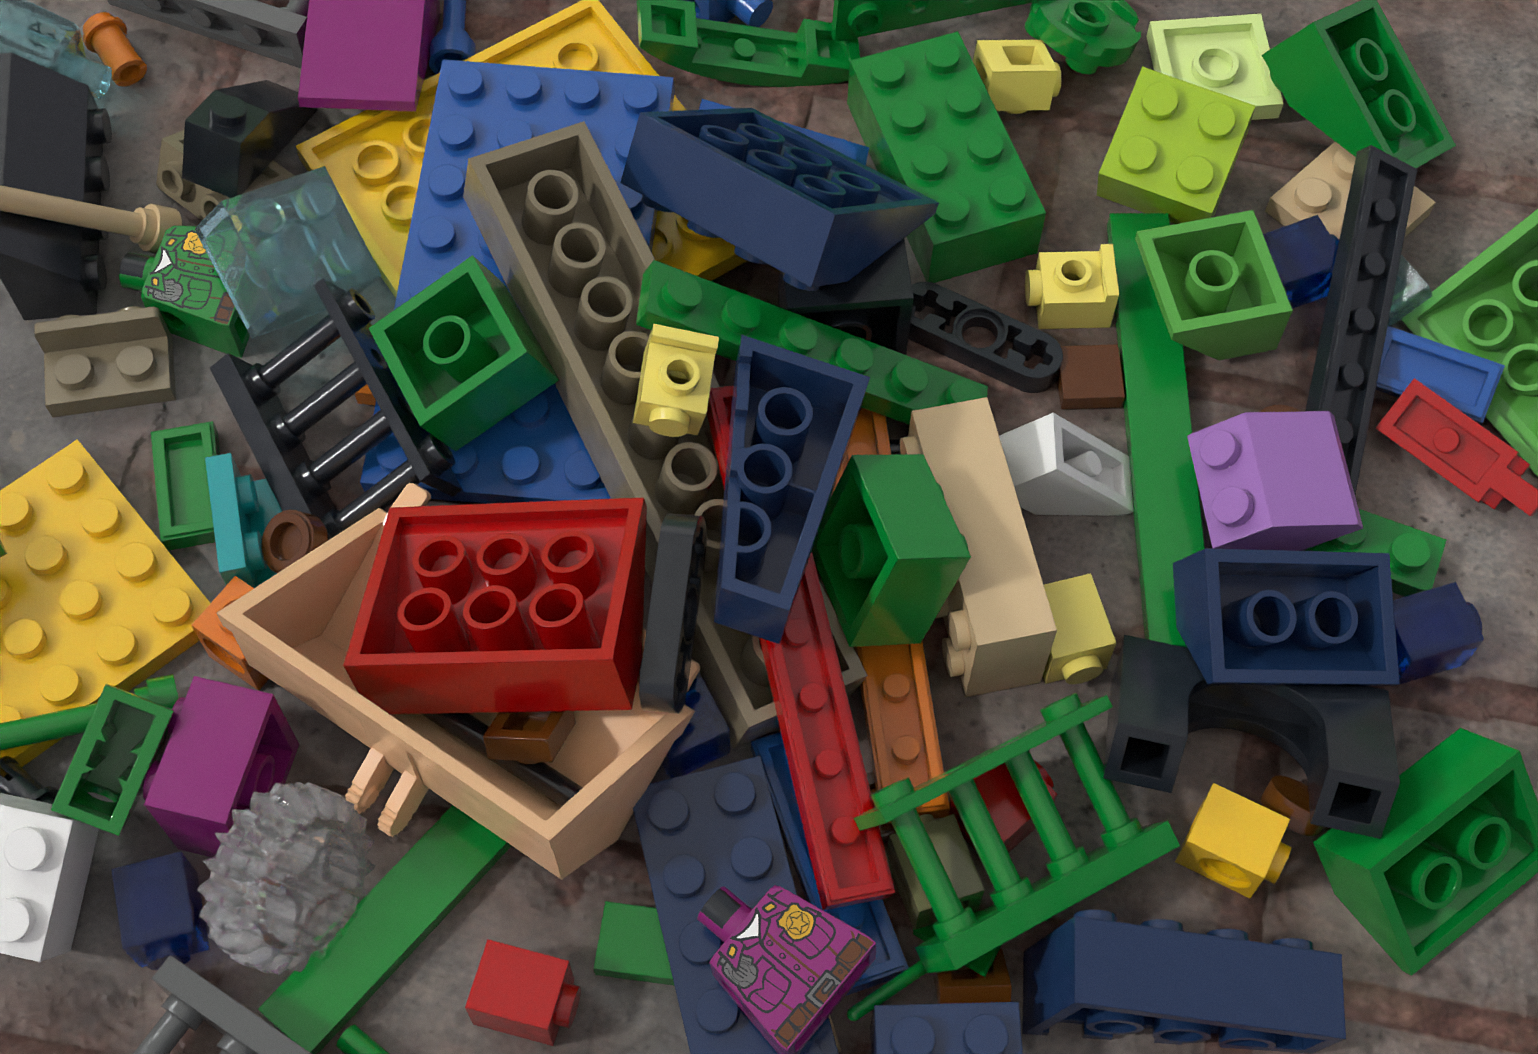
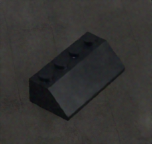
M0 53V185L103 206L101 204V192L109 191L110 188L109 168L106 158L103 156V144L111 143L112 139L111 122L105 108L98 109L88 85L14 53ZM0 211V279L24 320L59 318L65 315L82 316L97 314L98 290H105L107 283L105 263L102 255L99 254L100 240H107V231Z

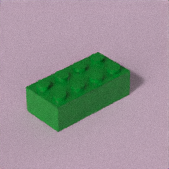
M953 32L851 60L847 105L865 146L869 147L868 152L876 170L939 202L935 215L906 236L926 282L937 283L1038 253L1046 211L959 32Z

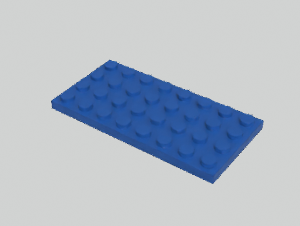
M442 60L394 310L472 255L506 285L463 197L468 158L585 121L652 253L658 210L646 206L641 201L642 194L620 182L640 112L672 111L675 94L674 77ZM555 383L456 452L448 447L456 462L451 469L463 489L452 497L422 482L418 484L430 492L431 499L483 504L611 499ZM377 401L375 403L373 415H375L378 411L381 410ZM394 433L366 453L360 480L364 492L407 460Z

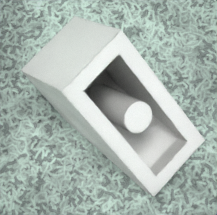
M1051 413L999 435L1021 508L1035 515L1124 516L1134 512L1129 456L1057 414Z

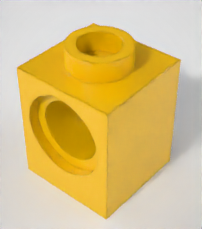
M1213 783L1198 809L1175 862L1247 898H1251L1264 879L1275 884L1284 868L1292 847L1281 842V839L1290 819Z

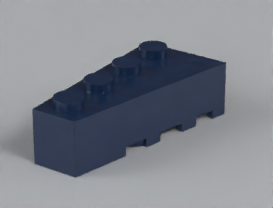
M741 335L733 379L714 613L715 623L780 644L854 431L870 377Z
M1083 910L1076 912L1073 918L1024 951L1022 1034L1048 1036L1049 1028L1059 1022L1083 1024V1038L1112 1040L1113 1034H1134L1147 1028L1153 1029L1154 1043L1176 1045L1198 1043L1209 1040L1211 1033H1218V1044L1221 1048L1313 1054L1346 1039L1342 954L1314 950L1313 942L1305 939L1285 938L1272 941L1269 944L1249 941V934L1247 932L1236 929H1217L1206 934L1183 931V924L1173 920L1155 919L1136 925L1117 922V915L1109 911Z

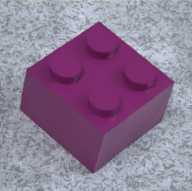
M194 676L186 698H178L172 708L174 714L168 725L170 739L161 761H154L146 774L143 785L144 806L177 849L255 868L297 753L299 742L273 694Z

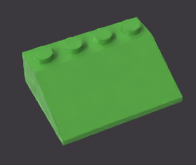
M1537 209L1400 316V319L1414 335L1505 365L1485 418L1504 440L1520 453L1518 456L1530 464V470L1538 478Z

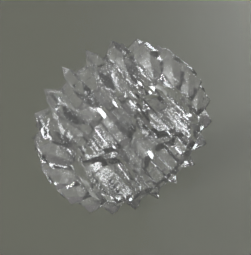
M297 781L295 784H282L276 782L270 792H253L249 810L232 809L233 826L227 833H215L220 842V847L216 856L203 860L205 865L211 870V875L197 890L208 901L199 914V917L206 921L210 927L208 938L216 942V945L223 949V952L229 954L231 960L247 968L253 967L264 973L272 972L281 975L285 970L302 972L310 956L324 959L328 943L333 938H344L343 927L350 918H357L355 907L359 898L369 894V891L363 885L364 878L376 865L366 857L373 847L375 840L365 833L367 819L358 814L357 810L354 809L353 803L346 801L343 795L314 783L308 782L304 784Z

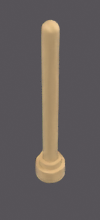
M0 185V211L128 235L131 241L138 243L143 251L157 253L165 231L174 225L182 226L179 211L171 207L148 204L145 208L139 207L134 212Z

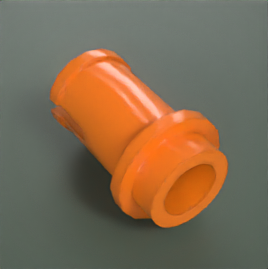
M107 12L91 16L83 25V42L86 48L93 53H97L116 85L125 87L137 83L146 74L147 65L138 56L126 37L127 27L123 20Z

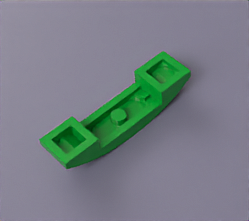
M637 0L639 47L669 65L703 77L764 87L826 85L848 81L850 61L860 58L858 37L835 42L831 35L832 23L803 19L798 32L794 33L696 18L695 2L684 0Z

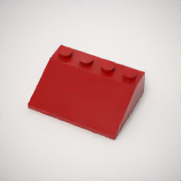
M644 497L390 507L343 665L357 692L388 714L632 710L643 648L647 505Z

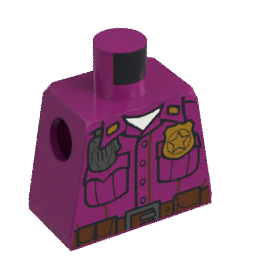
M777 885L770 888L753 909L723 886L709 898L697 917L699 922L724 942L709 962L713 976L778 1054H798L876 959V942L869 936Z

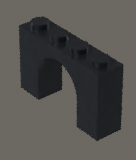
M1124 635L1110 688V702L1113 707L1108 712L1104 779L1172 793L1189 733L1209 728L1239 730L1259 736L1278 745L1293 756L1301 765L1308 780L1310 824L1378 839L1381 838L1400 784L1388 690L1370 686L1207 684L1188 648Z

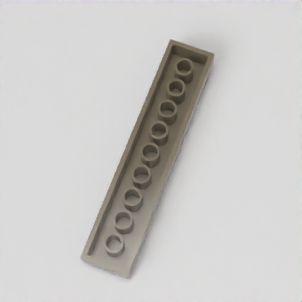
M585 121L468 158L463 197L514 301L559 378L555 385L610 498L644 497L647 505L645 569L652 584L660 531L666 514L703 516L706 521L707 546L692 659L700 665V671L697 674L733 749L780 729L759 637L714 622L724 486L707 413L698 435L685 434L678 437H669L653 432L649 426L633 423L643 356L651 330L636 325L643 273L655 258ZM712 372L710 388L720 387ZM820 583L849 699L868 675L854 648L849 647L837 615Z

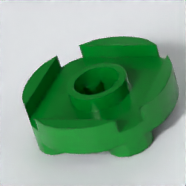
M1033 0L1024 26L1030 36L1037 40H1042L1050 48L1065 56V61L1071 69L1088 75L1094 74L1099 66L1114 67L1128 61L1141 38V31L1136 32L1135 30L1139 18L1134 9L1125 0Z

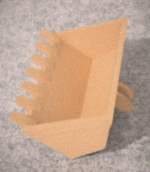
M409 483L391 507L427 506L431 499V494L418 484ZM381 508L368 514L216 613L222 625L233 633L250 666L371 748L345 795L346 799L344 802L348 808L359 814L370 808L375 803L379 792L384 788L393 770L396 769L402 773V776L385 804L377 824L379 826L378 829L388 836L393 837L398 835L400 831H403L404 827L412 819V815L418 809L428 789H430L561 880L619 839L634 812L633 807L647 790L672 744L682 735L695 712L685 704L682 711L678 714L643 710L639 697L640 675H638L632 710L574 711L576 724L552 763L545 762L583 787L562 807L422 714H388L357 692L343 666L388 515ZM643 628L642 659H643V652H644V645H645V638H646V629H644V628ZM693 659L691 660L687 692L700 671L699 663ZM499 712L470 714L490 726Z

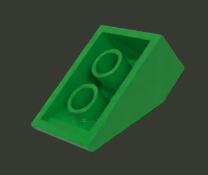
M1361 0L1314 21L1262 54L1270 70V76L1274 85L1282 92L1288 105L1355 157L1357 151L1372 145L1412 167L1418 168L1456 146L1377 0Z

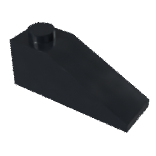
M269 80L214 90L185 120L182 178L237 200L316 113L318 108L299 107L298 92Z

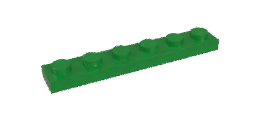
M653 260L643 273L636 325L652 330L653 324L717 336L719 341L716 354L733 361H737L741 335L868 376L870 380L861 407L910 425L912 411L987 397L988 386L659 261Z

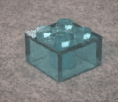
M325 166L223 200L195 228L204 249L252 339L325 311L326 308L313 286L322 278L346 292L354 289L361 293L382 276Z

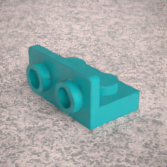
M231 453L206 457L205 462L219 573L226 585L234 576H237L251 587L256 588L277 574L265 563L261 543L266 526L275 515L282 512V509L267 480L254 481L251 474L241 476Z

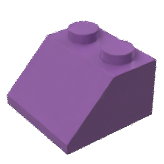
M1330 411L1245 412L1187 435L1212 549L1302 551L1363 529L1336 421Z

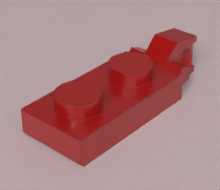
M1415 378L1376 426L1378 431L1478 503L1482 501L1495 510L1505 498L1529 516H1533L1538 511V489L1521 478L1530 464L1518 456L1520 453Z

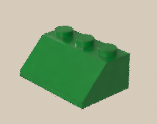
M1459 728L1399 775L1400 784L1380 839L1331 828L1313 842L1336 897L1397 966L1411 976L1538 873V800L1520 751L1463 728Z

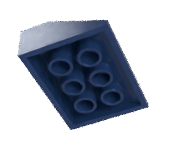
M754 108L640 112L620 182L642 194L641 201L646 206L662 212H674L688 220L687 227L690 230L703 236L724 239L735 246L734 252L739 257L753 263L769 264L784 272L782 278L785 282L807 291H817L820 286L848 282L935 215L939 202Z

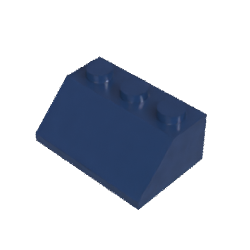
M1205 548L1173 563L1176 628L1207 684L1400 685L1389 553Z

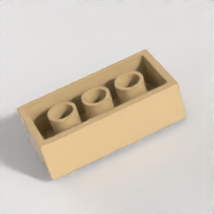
M988 398L912 411L908 437L900 438L901 454H924L936 482L942 487L946 504L960 533L964 535L967 541L968 551L971 555L966 568L936 618L943 617L948 638L942 639L943 657L947 672L950 677H960L965 697L1040 683L1057 628Z

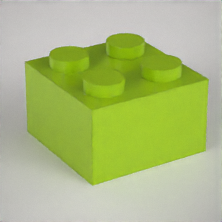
M1142 66L1099 171L1097 196L1143 213H1168L1169 222L1174 224L1214 217L1248 133L1255 105Z

